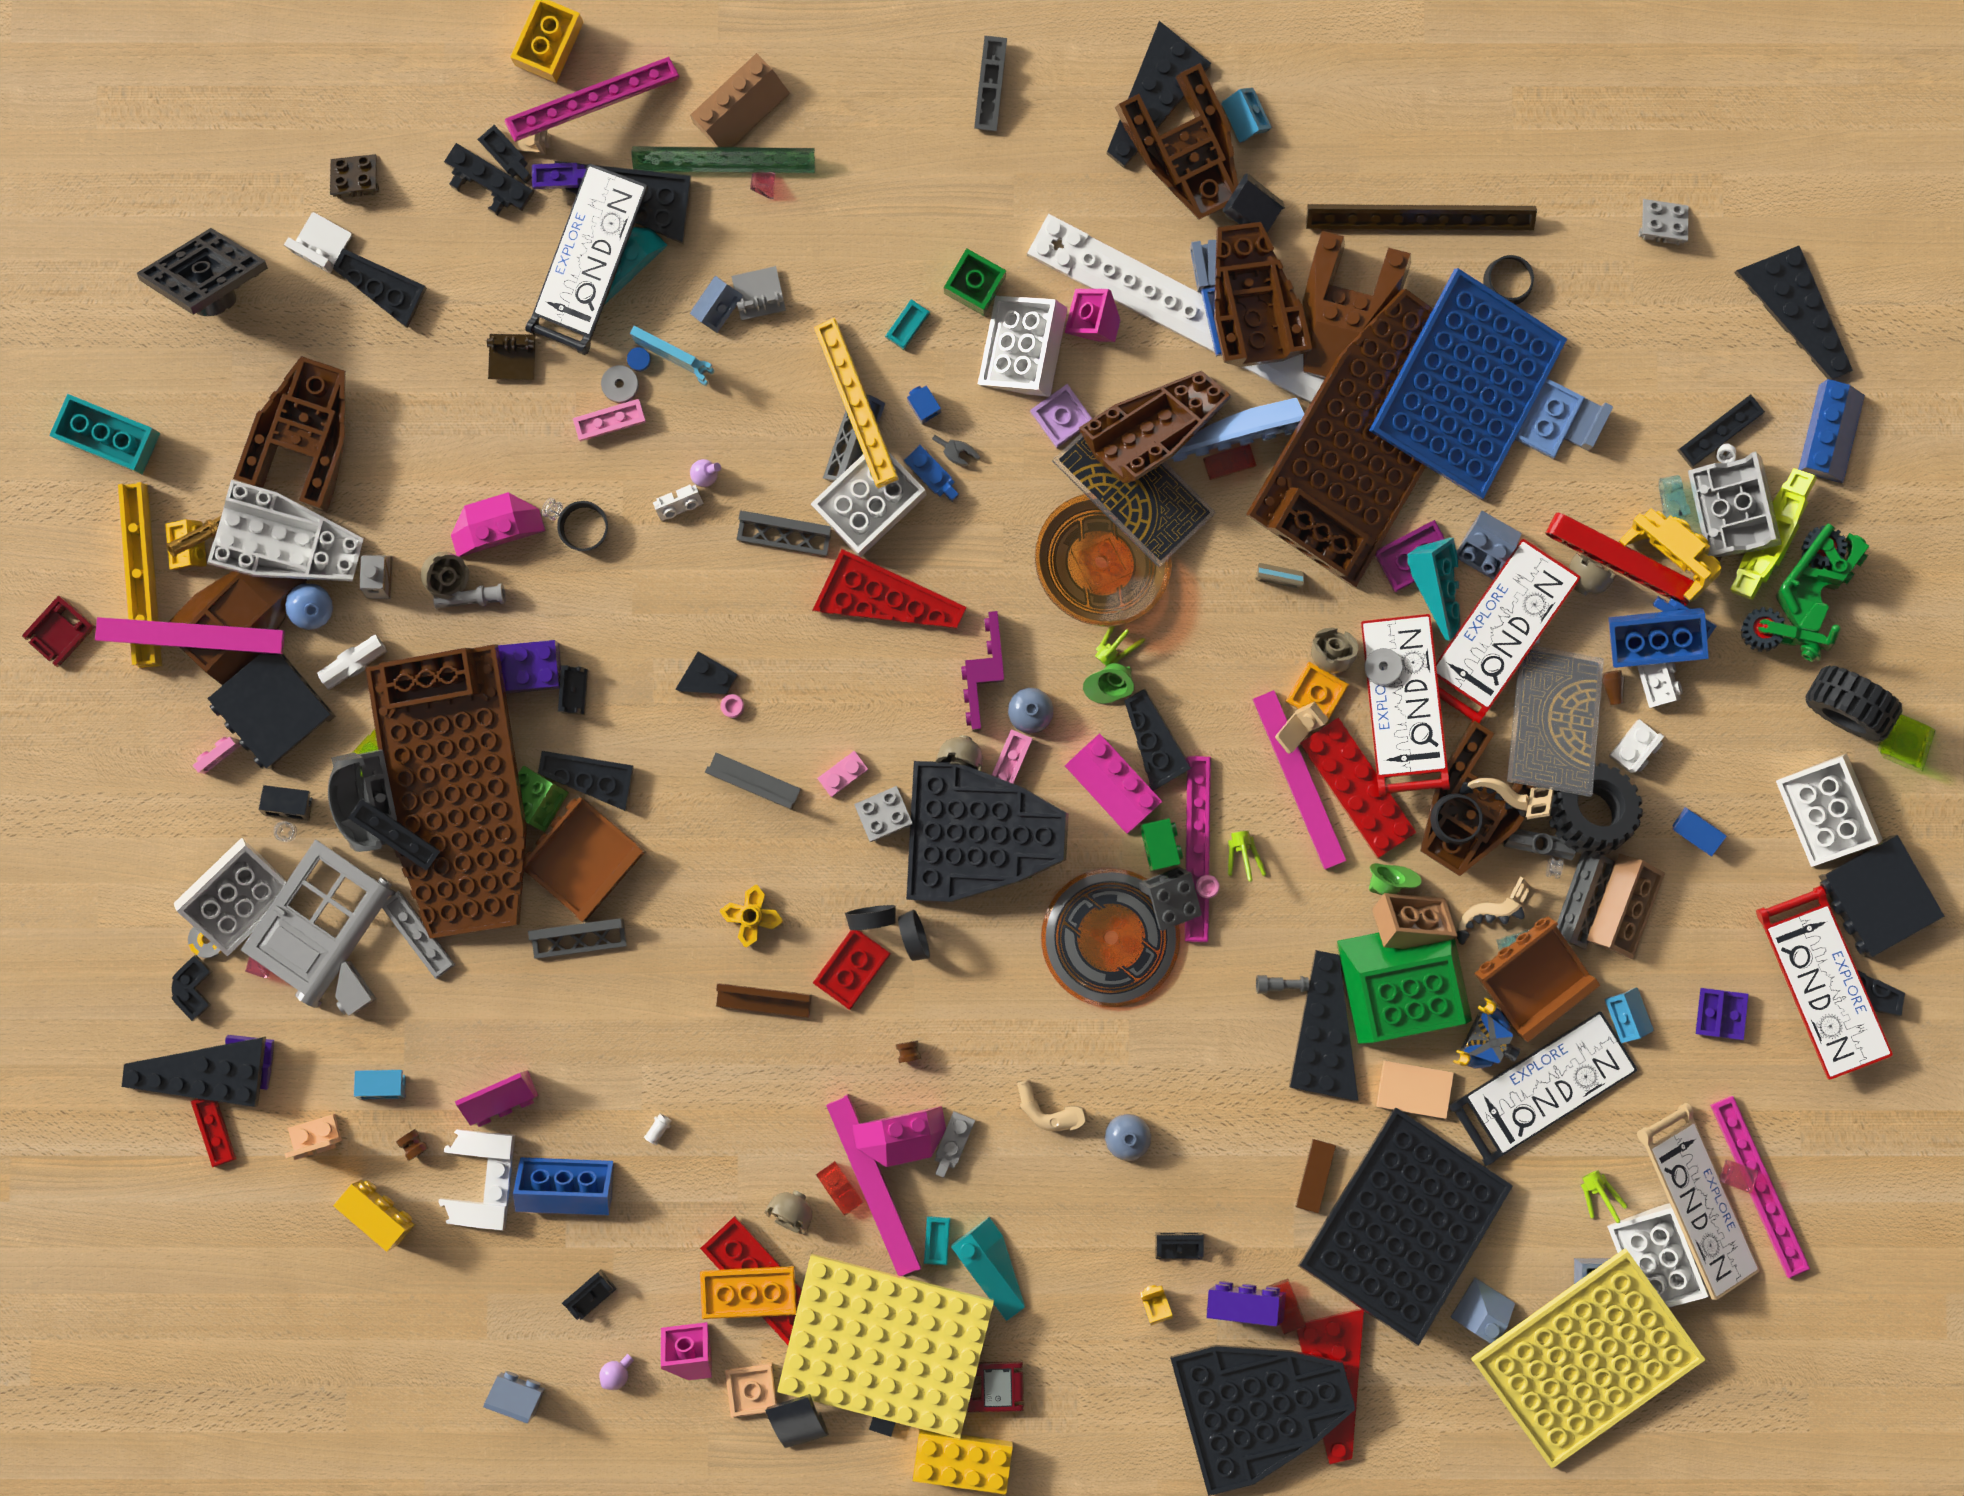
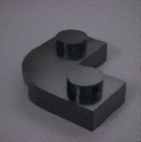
M194 955L174 974L171 987L172 1000L191 1021H195L211 1006L196 987L212 971L197 955Z

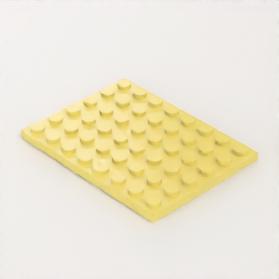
M1626 1248L1471 1358L1551 1469L1705 1361V1358Z
M811 1254L777 1392L794 1397L810 1394L814 1402L960 1438L994 1300Z

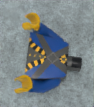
M1484 998L1487 1001V1005L1484 1008L1478 1006V1009L1482 1012H1478L1461 1049L1456 1051L1460 1053V1059L1458 1061L1453 1060V1063L1476 1069L1491 1067L1494 1063L1499 1064L1503 1056L1512 1061L1517 1059L1520 1049L1510 1044L1514 1035L1510 1032V1024L1504 1014L1496 1007L1495 1002L1488 998Z

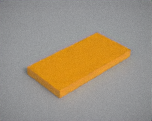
M795 1266L700 1271L702 1319L796 1315Z

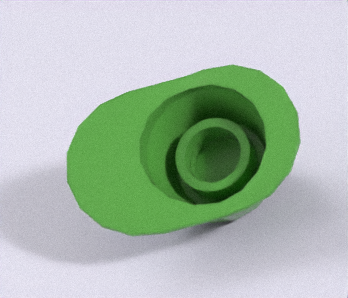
M1111 663L1103 670L1087 677L1083 683V691L1090 700L1101 704L1111 703L1127 697L1134 690L1131 675L1132 669L1130 666L1125 667L1118 663Z
M1378 863L1371 864L1370 866L1372 877L1369 890L1372 893L1380 895L1384 893L1398 894L1403 888H1416L1422 882L1416 872L1406 867Z

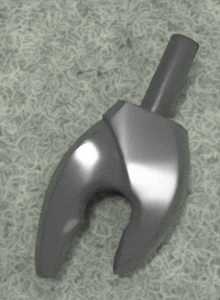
M936 435L932 438V440L945 447L943 451L945 456L956 465L969 466L966 461L960 458L959 454L961 452H966L977 460L980 459L977 451L965 442L951 439L949 442H946Z

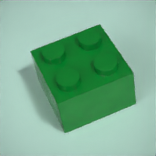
M966 248L944 286V294L984 316L1006 278V270Z
M1170 818L1142 824L1140 830L1150 871L1179 865L1180 859H1183L1181 846H1176L1174 837L1178 836L1175 822L1171 823Z

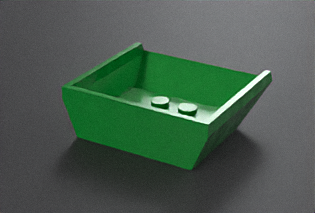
M1379 932L1337 941V949L1358 1044L1374 1043L1463 1025L1472 1021L1455 939L1406 949L1383 947Z

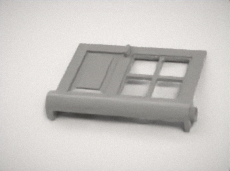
M315 839L241 951L296 988L298 991L295 996L300 1001L313 1008H319L322 1003L319 1000L339 972L341 964L347 960L389 896H393L396 891L390 888L392 884L382 877L379 880L370 877ZM319 860H322L341 874L327 895L306 881ZM345 877L367 891L353 913L332 899ZM302 885L324 899L310 920L289 906ZM328 903L350 917L336 938L315 924Z

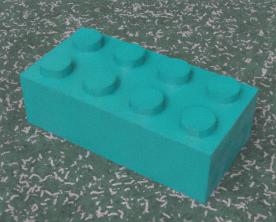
M67 393L49 436L143 475L160 432Z

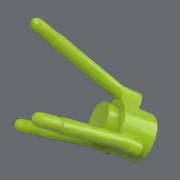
M1113 622L1109 626L1100 645L1096 648L1098 652L1095 657L1105 666L1111 663H1118L1119 660L1144 643L1145 638H1141L1117 655L1119 652L1116 648L1128 635L1129 630L1126 629L1112 646L1109 643L1106 645L1117 622Z
M1249 831L1231 833L1232 840H1228V875L1232 876L1234 848H1236V852L1242 851L1247 878L1249 882H1252V872L1247 852L1251 848L1262 876H1266L1263 863L1254 844L1253 836L1250 837Z
M1596 1170L1582 1177L1584 1183L1581 1184V1187L1585 1194L1590 1218H1595L1589 1191L1592 1194L1599 1192L1616 1223H1620L1621 1221L1604 1191L1605 1187L1624 1209L1627 1208V1205L1607 1181L1604 1173L1601 1174L1599 1170Z

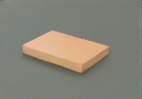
M1384 1060L1376 1106L1393 1110L1396 1107L1404 1112L1446 1119L1454 1073Z

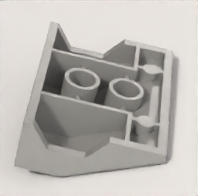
M1752 452L1746 458L1730 463H1713L1688 471L1701 533L1709 541L1710 545L1708 556H1727L1782 545L1763 460L1757 452Z

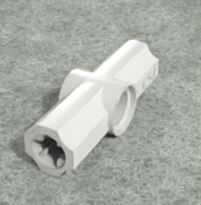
M377 635L371 636L357 647H351L342 652L336 661L317 672L321 682L330 690L348 677H354L363 672L369 663L387 652L386 647Z

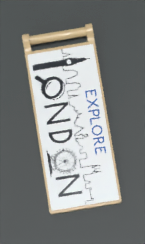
M1684 1103L1674 1113L1649 1128L1644 1127L1639 1130L1637 1136L1647 1149L1711 1299L1718 1300L1760 1270L1694 1121L1693 1108L1690 1104ZM1682 1118L1686 1121V1124L1653 1143L1654 1135Z

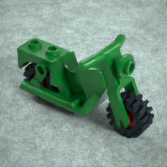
M1831 524L1821 526L1820 529L1816 527L1812 532L1810 531L1801 548L1803 550L1802 558L1776 594L1778 603L1793 626L1784 624V618L1779 617L1780 613L1778 611L1776 613L1772 612V608L1765 610V607H1761L1760 610L1755 609L1747 615L1741 627L1742 639L1745 638L1744 643L1751 645L1750 649L1752 650L1758 649V652L1763 650L1768 652L1772 648L1775 649L1780 643L1790 646L1802 645L1800 647L1801 655L1810 662L1814 660L1820 661L1821 649L1825 651L1831 650L1841 631L1839 625H1833L1828 637L1818 633L1829 610V606L1822 602L1821 590L1823 587L1835 590L1842 583L1847 585L1855 575L1852 572L1856 564L1861 567L1869 556L1865 553L1869 548L1866 541L1862 537L1852 535L1851 533H1849L1847 538L1844 535L1840 536L1841 531H1834L1835 528ZM1846 551H1848L1847 560H1844L1843 557Z

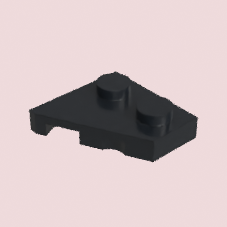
M698 651L675 690L679 692L727 695L738 674Z

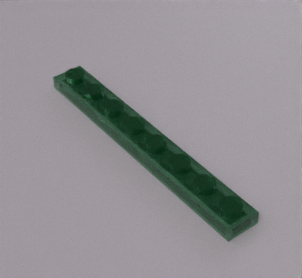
M632 146L631 150L633 169L645 171L815 173L816 169L815 148Z

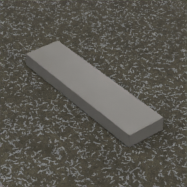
M401 891L395 893L385 902L382 909L435 979H438L455 966V963L437 939L429 938L422 919Z

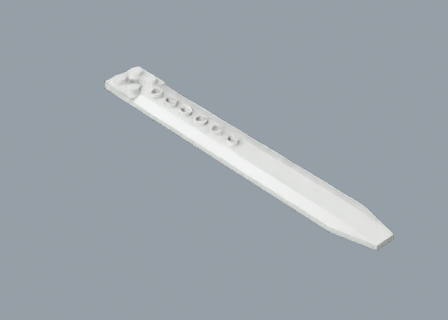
M1050 214L1047 215L1027 256L1090 289L1111 290L1115 302L1215 353L1202 294L1089 236V234ZM1061 240L1064 248L1054 250L1052 242ZM1303 354L1281 362L1242 367L1309 403L1312 402L1325 379L1304 373Z

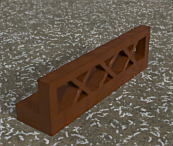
M723 983L717 984L716 1007L809 1018L812 994Z

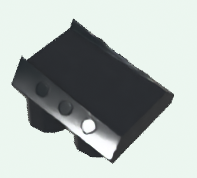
M1247 173L1243 176L1226 203L1223 212L1230 220L1236 221L1239 225L1261 222L1268 235V231L1281 210L1285 209V206L1281 199Z

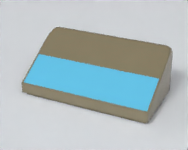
M1259 563L1255 579L1299 589L1303 586L1304 573L1298 570Z

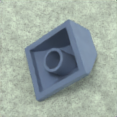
M1474 1277L1452 1313L1451 1318L1491 1344L1500 1338L1508 1327L1515 1302Z

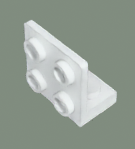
M313 212L296 241L288 237L284 246L295 255L331 273L342 248H346L352 234Z

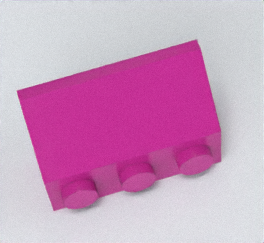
M527 1070L455 1101L470 1126L477 1123L478 1127L490 1123V1117L498 1114L501 1118L512 1113V1107L520 1104V1107L524 1108L533 1104V1098L539 1095Z

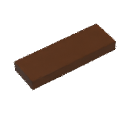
M1312 1139L1295 1205L1296 1208L1319 1213L1336 1148L1335 1144Z

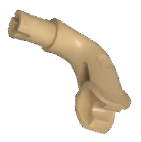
M1026 1080L1017 1083L1022 1102L1020 1107L1039 1128L1046 1131H1064L1077 1129L1084 1125L1086 1119L1082 1107L1068 1106L1064 1107L1065 1110L1044 1114L1040 1110L1038 1100H1035L1031 1081Z

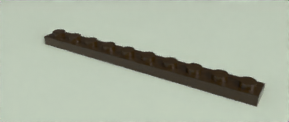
M1307 204L1306 229L1534 230L1537 208L1536 206Z

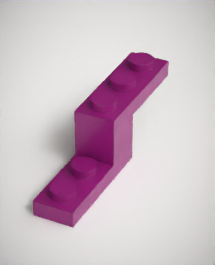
M998 611L988 612L989 618H984L985 632H990L991 641H986L988 655L992 654V658L965 660L966 666H961L962 680H967L968 689H963L964 703H969L970 712H965L967 726L972 727V731L981 730L977 684L1004 682Z

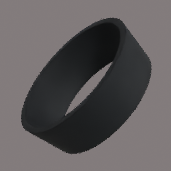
M1507 255L1496 259L1487 267L1483 277V284L1496 292L1491 283V272L1495 264L1503 259H1512L1520 262L1530 274L1531 285L1519 297H1504L1514 305L1520 304L1529 296L1533 287L1534 273L1532 267L1525 259L1515 255Z
M577 501L563 509L558 518L557 530L560 539L569 548L577 551H589L600 546L605 540L608 532V522L605 513L599 506L589 501ZM580 508H590L597 511L605 522V532L602 539L596 545L585 549L572 545L566 538L564 531L567 517L573 511Z
M1449 794L1439 799L1434 805L1430 817L1431 826L1436 836L1442 841L1453 845L1464 844L1472 840L1479 832L1482 825V812L1478 804L1470 797L1463 794ZM1456 797L1470 800L1476 806L1479 813V826L1472 836L1461 840L1445 835L1438 823V813L1441 806L1449 799Z
M880 905L848 911L845 913L849 929L868 930L895 924L896 906Z
M913 909L898 917L901 937L907 954L912 961L929 959L930 951L922 922L917 912Z

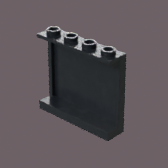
M260 653L207 698L211 703L209 706L217 716L221 715L226 720L224 723L226 728L232 734L237 733L241 738L239 743L245 750L253 752L256 756L254 761L262 769L273 770L275 768L273 765L321 724L325 721L330 722L336 717L284 654Z
M1892 835L1883 839V842L1827 874L1819 875L1821 880L1820 886L1831 897L1833 901L1831 905L1834 911L1843 918L1845 930L1849 935L1852 934L1856 941L1855 947L1857 951L1864 955V957H1874L1945 917L1898 835Z

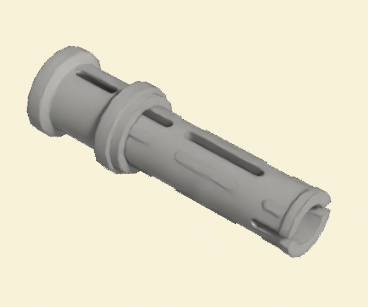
M503 583L494 587L484 588V586H479L476 590L459 591L452 594L455 597L451 599H441L433 595L436 609L467 604L486 606L487 603L500 602L504 604L506 602Z

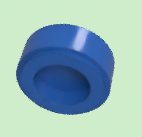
M637 347L628 353L627 362L631 369L641 372L649 367L651 358L645 349Z

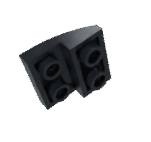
M810 1394L768 1406L765 1410L774 1432L785 1448L829 1435L821 1412L817 1413Z

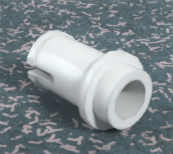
M663 1114L654 1117L655 1122L644 1136L647 1141L654 1145L658 1144L665 1130L671 1127V1120Z

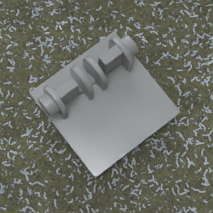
M1643 199L1642 228L1639 229L1638 236L1642 237L1643 240H1654L1656 237V242L1663 238V243L1667 242L1676 245L1688 242V206Z
M776 266L731 276L734 289L743 295L740 301L737 302L741 320L786 311Z
M897 786L854 804L870 842H876L877 839L886 835L890 836L891 833H896V831L905 827L908 828L913 824Z

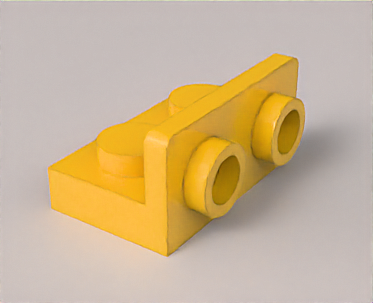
M185 519L165 524L167 543L202 527V521ZM202 542L175 557L168 551L169 568L178 570L192 566H206L205 543Z

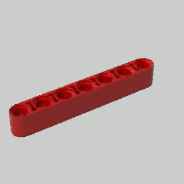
M1555 513L1545 532L1548 537L1670 600L1672 598L1686 606L1688 605L1689 600L1684 597V594L1693 585L1694 581L1622 545L1567 515Z

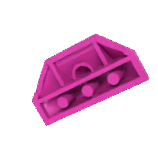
M507 492L465 505L452 531L451 538L456 555L463 557L545 532L546 530L540 510L537 507Z
M942 1106L852 1125L856 1148L885 1167L932 1157L946 1131Z

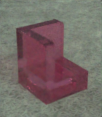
M1726 1159L1720 1175V1182L1752 1193L1758 1171Z

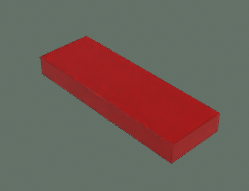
M192 1100L191 1104L212 1168L236 1160L218 1101Z

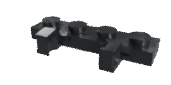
M455 143L444 161L446 165L453 168L452 174L454 176L449 183L451 188L460 192L459 188L466 181L470 183L474 181L492 192L491 195L494 197L493 204L488 207V210L497 216L504 206L508 208L510 205H513L523 211L534 194L531 188L458 143Z

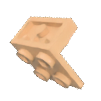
M335 1114L288 1128L294 1151L285 1153L286 1158L293 1156L294 1160L314 1155L313 1150L315 1149L318 1154L337 1148L335 1143L342 1141Z

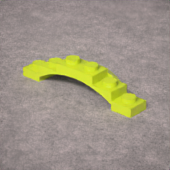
M1795 468L1792 470L1788 480L1783 483L1772 502L1782 545L1746 552L1737 570V577L1730 588L1733 593L1753 600L1762 582H1767L1775 565H1780L1800 527L1798 521L1808 504L1806 499L1817 480L1815 475Z

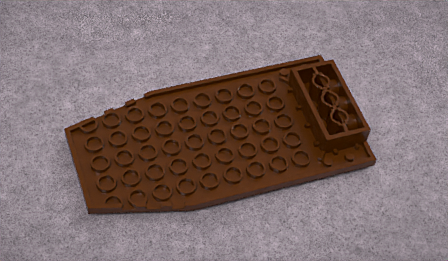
M1402 289L1338 355L1246 513L1255 522L1352 587H1357L1426 467L1369 431L1433 310L1432 307L1407 289Z
M498 644L455 649L365 667L378 750H383L397 822L440 850V853L426 871L394 849L396 857L400 859L404 877L408 879L412 890L410 891L413 899H416L419 906V914L429 938L520 925L527 826Z

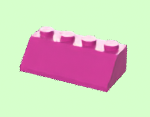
M1100 733L1065 765L1068 771L1126 834L1162 803L1161 799Z

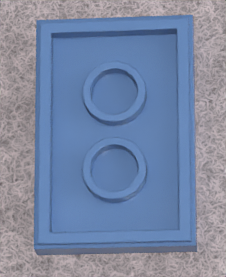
M1547 378L1515 440L1554 459L1585 397Z

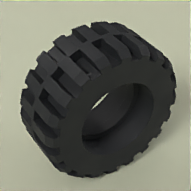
M1829 665L1822 668L1805 696L1808 707L1812 708L1822 718L1847 732L1874 742H1881L1888 738L1903 712L1902 703L1899 702V699L1883 689L1882 686L1855 672H1850L1837 666Z
M1594 762L1589 763L1587 792L1600 796L1608 804L1612 814L1610 826L1595 825L1582 815L1578 807V794L1581 793L1580 791L1554 788L1550 812L1552 819L1549 823L1551 828H1556L1557 832L1555 835L1558 839L1562 837L1566 841L1564 845L1568 848L1573 846L1576 848L1575 851L1581 854L1588 851L1589 856H1596L1599 853L1601 855L1609 854L1612 850L1615 851L1622 846L1639 828L1641 823L1639 819L1643 816V809L1639 808L1642 804L1641 796L1636 794L1638 791L1636 785H1631L1629 782L1630 778L1626 774L1624 776L1619 773L1620 769L1616 767L1610 769L1608 764L1600 763L1597 766Z

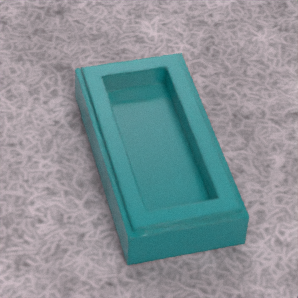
M911 299L887 332L885 338L902 350H905L930 312Z
M927 1216L924 1264L947 1265L950 1217Z

